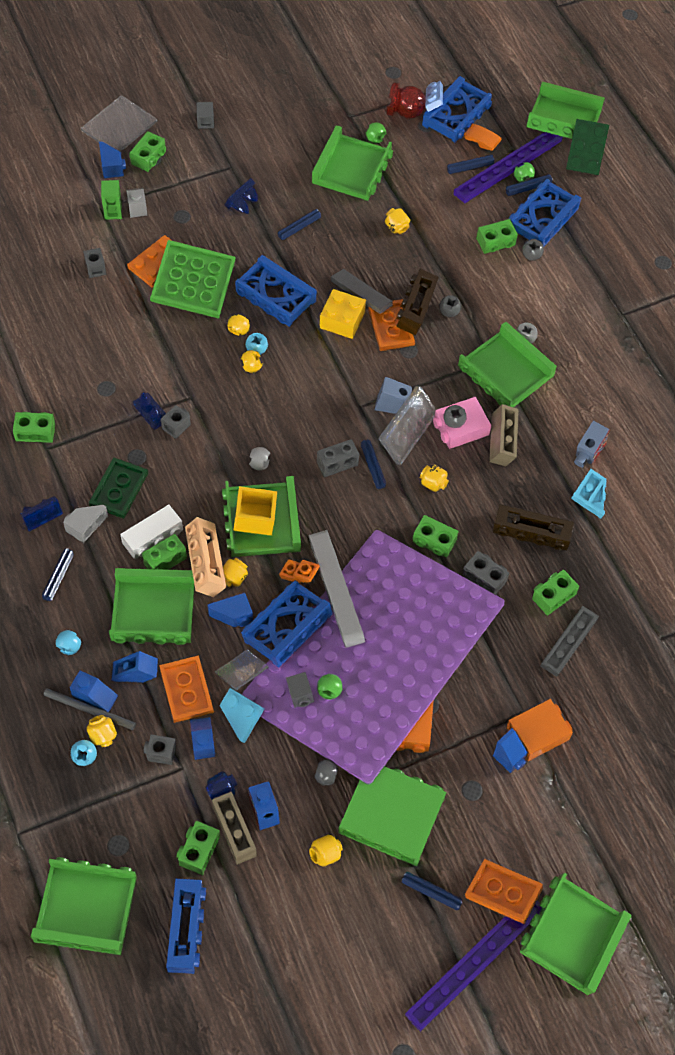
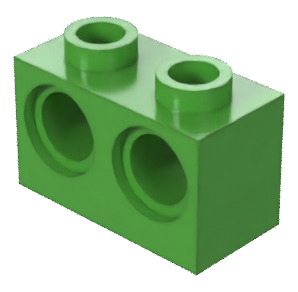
M147 131L130 152L131 165L149 172L156 165L157 160L166 152L165 139Z
M119 180L101 181V198L105 220L122 219Z
M508 219L478 227L476 239L485 254L515 246L518 234L512 222Z
M46 412L15 413L13 426L15 441L53 443L55 430L53 414Z
M424 515L414 532L413 542L421 548H427L436 555L447 558L457 541L459 531Z
M176 534L142 553L143 563L147 569L168 570L187 559L186 548Z
M565 570L559 573L555 572L546 583H540L534 588L532 600L548 616L577 594L579 585ZM558 584L564 585L565 588L559 587ZM543 595H548L551 598H545Z
M196 821L193 827H189L186 833L187 841L184 846H180L177 858L179 866L203 875L220 839V830ZM200 834L208 836L204 841H198L196 838ZM191 853L199 855L194 861L187 859Z

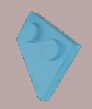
M590 469L571 499L599 518H602L605 514L606 478Z
M231 688L220 704L238 739L245 743L265 708Z

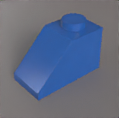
M102 141L99 142L104 178L124 176L123 169H126L125 159H121V152Z
M245 593L207 605L209 617L232 627H243L253 621V612Z
M138 651L114 661L112 681L146 682L156 678L158 658Z
M82 671L78 672L70 686L72 697L107 712L110 711L118 697L114 691L98 678Z
M210 717L190 720L195 760L215 757Z
M513 728L497 742L493 757L510 773L515 769L520 770L525 765L527 755L525 747Z

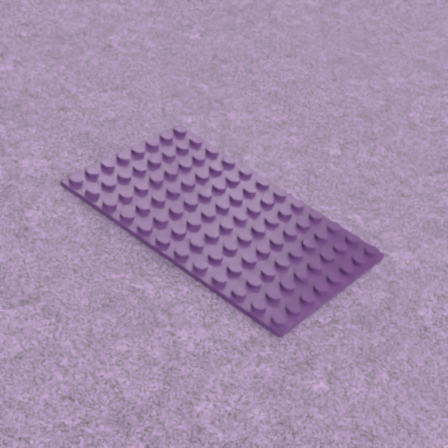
M375 530L342 570L363 631L365 643L345 648L333 613L279 668L269 660L242 693L243 696L265 708L260 717L323 757L331 760L366 784H371L504 606V599L379 530ZM325 591L320 598L322 600L325 599L330 603L327 592ZM306 672L314 702L306 707L294 708L286 677ZM327 674H334L342 681V692L337 698L331 700L321 697L317 691L319 679Z

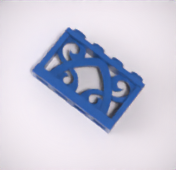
M459 76L443 93V105L429 112L426 111L423 114L422 126L427 129L430 127L452 139V142L455 143L464 136L463 134L477 119L481 118L483 112L491 107L492 94L476 88ZM465 104L466 114L451 116L449 105Z
M546 179L544 183L538 185L534 193L528 196L525 203L520 204L516 213H512L509 219L518 234L528 240L537 239L544 247L579 209L581 197L578 195L573 196L551 183L549 179ZM548 192L555 196V200H551L550 194L549 197H544V195ZM551 207V215L554 219L542 218L537 221L535 209ZM555 207L557 208L556 210H560L559 213L555 212ZM522 219L526 220L525 222H523L524 225L519 223Z
M263 255L258 258V261L240 279L235 281L236 292L240 296H244L253 305L259 306L267 314L274 316L280 323L286 324L289 327L310 305L316 302V289ZM259 272H262L260 277L255 276ZM249 281H257L251 283L250 286L247 285ZM265 285H282L285 297H268ZM303 299V301L299 305H297L296 302ZM289 304H292L294 306L292 312L289 313L283 309L285 307L289 310Z
M295 580L277 598H274L271 604L264 611H261L250 624L246 625L241 634L246 644L252 646L279 668L333 614L331 605L328 601L322 600ZM298 596H302L304 598L302 606L300 605L299 599L297 598ZM311 602L316 608L308 607V603ZM296 614V627L293 630L284 629L276 633L278 617ZM262 631H264V633L261 634L260 637L266 638L270 635V637L265 640L255 639ZM272 642L275 648L270 650L265 645Z

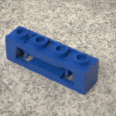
M175 879L166 966L168 972L194 974L195 967H199L200 953H196L197 945H201L202 931H199V923H203L204 909H201V901L206 899V887H203L202 880ZM181 896H184V907H191L188 934L189 955H186L187 945H180L183 915ZM192 898H195L194 906H192ZM176 946H178V956H175Z

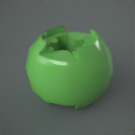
M378 122L371 123L365 133L367 139L372 143L382 142L386 134L385 127Z
M529 162L523 163L524 165L520 167H515L514 176L517 181L524 182L530 177L534 178L535 169Z
M334 674L323 675L317 683V691L325 699L337 698L343 690L341 679Z

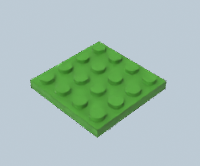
M168 240L150 301L219 318L236 257Z

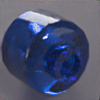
M221 771L207 780L205 789L212 800L229 792H232L234 796L236 794L235 786L238 784L232 774L228 776L226 772Z

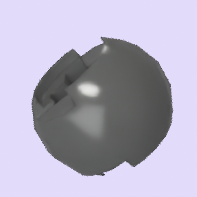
M537 239L526 241L522 247L523 255L530 261L540 259L544 253L543 244Z
M452 295L443 297L439 304L440 312L446 317L458 315L461 310L460 300Z
M452 405L445 410L443 418L446 425L455 429L465 424L467 414L461 406Z
M327 759L320 761L315 774L316 781L324 786L333 784L338 771L337 765Z

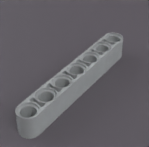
M325 530L308 535L316 563L320 566L319 572L345 648L365 643L363 631L328 531Z

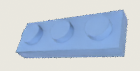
M441 81L432 82L426 88L425 107L428 112L443 105V85Z

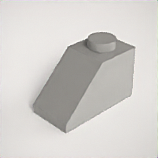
M143 187L127 189L126 194L130 218L147 216Z
M98 505L76 508L64 519L65 531L84 543L108 517L106 506Z

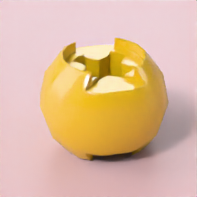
M238 314L229 318L227 326L231 333L239 336L240 334L245 335L248 332L250 324L246 317Z
M249 350L241 356L244 364L243 368L246 372L255 373L261 369L263 363L261 364L259 359L261 356L257 351Z

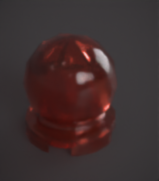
M393 82L389 93V98H392L390 106L387 105V115L394 116L397 112L406 119H414L420 116L425 109L426 102L425 95L421 89L415 86L401 88L400 83Z

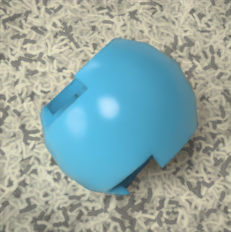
M252 333L248 336L245 345L248 351L254 350L261 355L266 351L268 341L263 334Z
M70 630L60 632L56 639V647L61 649L60 652L66 655L77 653L81 646V640L76 636L75 632Z
M89 740L77 741L71 748V758L79 766H87L96 759L97 749ZM81 751H82V752L86 751V752H87V755H86V754H83V755H82L80 752H81Z

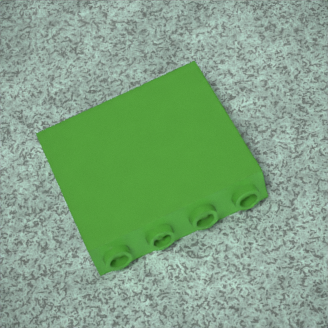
M542 81L533 110L529 113L527 127L572 139L576 119L598 122L605 98Z
M336 125L312 171V183L368 201L370 196L374 195L376 191V184L381 181L382 171H386L388 159L391 160L393 156L392 142H389L387 148L342 135V127Z
M507 322L501 325L499 333L466 357L461 354L458 364L461 371L467 373L473 382L479 384L486 394L492 396L500 406L503 404L510 407H515L553 378L557 367Z
M287 476L286 483L240 486L277 491L272 536L233 531L239 486L229 487L228 481H225L226 489H222L223 500H227V505L223 506L224 517L228 516L229 521L225 522V531L230 533V538L226 539L227 550H231V557L301 552L294 476Z
M115 568L116 585L111 630H109L111 641L116 643L128 641L138 644L154 642L156 644L175 643L177 645L191 643L195 590L192 570Z
M384 766L371 784H366L359 780L339 826V834L417 866L438 812L444 802L446 792L440 786L428 785L418 777L411 778L404 775V772L399 769L392 770Z
M57 857L56 860L49 859L50 870L36 928H33L31 934L33 941L36 943L121 955L137 880L136 873L128 867L114 869L107 864L94 866L90 865L89 862L81 860L74 863L61 857Z
M563 873L552 879L549 885L551 891L549 895L543 897L540 903L542 908L539 914L536 913L530 922L532 928L529 933H525L520 942L523 946L519 952L586 995L595 993L632 915L625 910L619 913L565 879L567 874Z

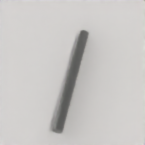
M46 688L44 691V696L95 716L104 715L111 718L112 722L130 730L135 729L136 723L51 689Z

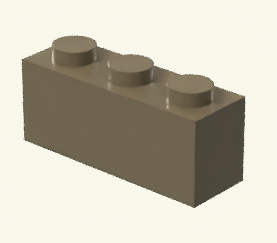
M502 404L492 413L489 461L491 463L506 467L517 457V408Z
M232 792L212 799L213 810L236 864L238 865L257 857L256 847Z

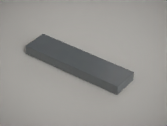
M345 269L331 276V282L349 294L365 299L366 305L379 314L393 306L392 300Z
M582 606L545 657L540 667L558 677L599 616Z

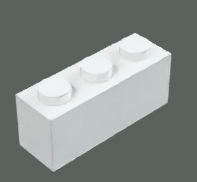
M167 505L121 533L122 544L132 557L137 559L142 557L144 551L173 534L179 535L183 530V525L179 516L170 505Z

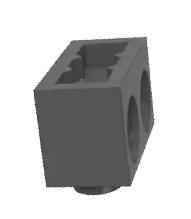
M352 439L317 451V464L324 477L358 466L359 452Z
M477 551L464 566L462 575L496 595L507 582L509 572L504 566L492 561L487 554Z

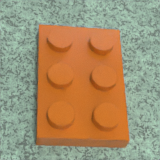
M166 235L162 236L127 264L128 269L150 287H154L167 241L171 240Z
M403 299L394 300L393 306L381 314L368 306L380 351L415 346L413 334L396 327L398 319H396L400 309L403 310V307H400Z
M199 655L159 665L174 723L214 713Z
M484 859L467 889L465 897L525 924L543 890V884Z

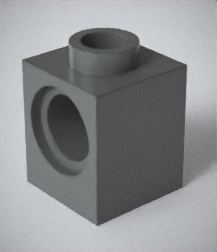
M197 102L198 129L214 128L213 102Z
M101 248L83 251L89 278L107 275Z
M175 405L161 418L162 429L176 439L191 425L189 412Z
M306 672L286 677L294 708L306 707L314 702Z
M150 735V740L146 741L144 746L147 760L168 765L173 764L176 750L175 738ZM157 747L165 748L162 752L154 751Z

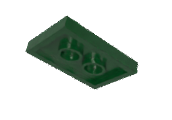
M576 119L566 166L567 170L599 175L609 130L608 124Z
M113 457L89 501V506L104 505L106 506L107 513L124 519L148 475V469Z

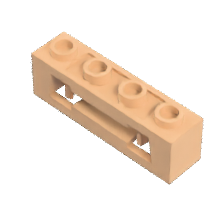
M196 517L185 526L195 591L214 597L226 588L215 523ZM210 532L212 541L207 544V540L210 539V536H207V534Z

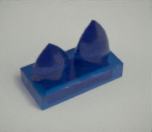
M250 178L227 199L224 205L228 209L233 207L239 212L249 214L247 203L243 197L250 201H258L256 190L253 188L255 182Z
M142 392L140 397L133 401V406L155 430L162 426L161 418L166 413L149 393Z
M55 496L43 499L40 504L34 507L24 506L22 513H20L28 531L63 514Z

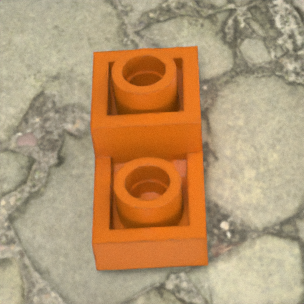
M472 124L463 134L466 140L477 142L480 148L491 151L502 140L494 132L476 124Z
M288 559L279 575L284 580L308 583L311 582L320 566L306 560H302L299 563Z

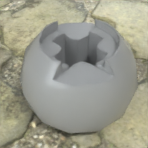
M522 323L516 329L530 343H533L537 338V328L531 323Z
M264 447L252 449L250 454L252 459L249 465L255 470L266 469L270 461L268 460L270 452Z

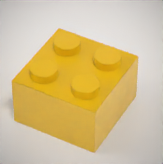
M333 289L321 312L320 328L353 339L365 314L366 300Z
M239 486L233 531L272 536L277 491Z

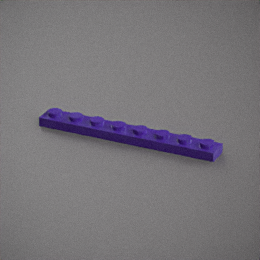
M547 132L542 133L455 188L454 195L463 203L468 202L512 174L516 166L520 167L524 165L523 163L534 160L562 142V136Z
M536 901L525 924L505 916L405 1013V1016L420 1032L530 925L536 913L539 914L542 908L540 903Z

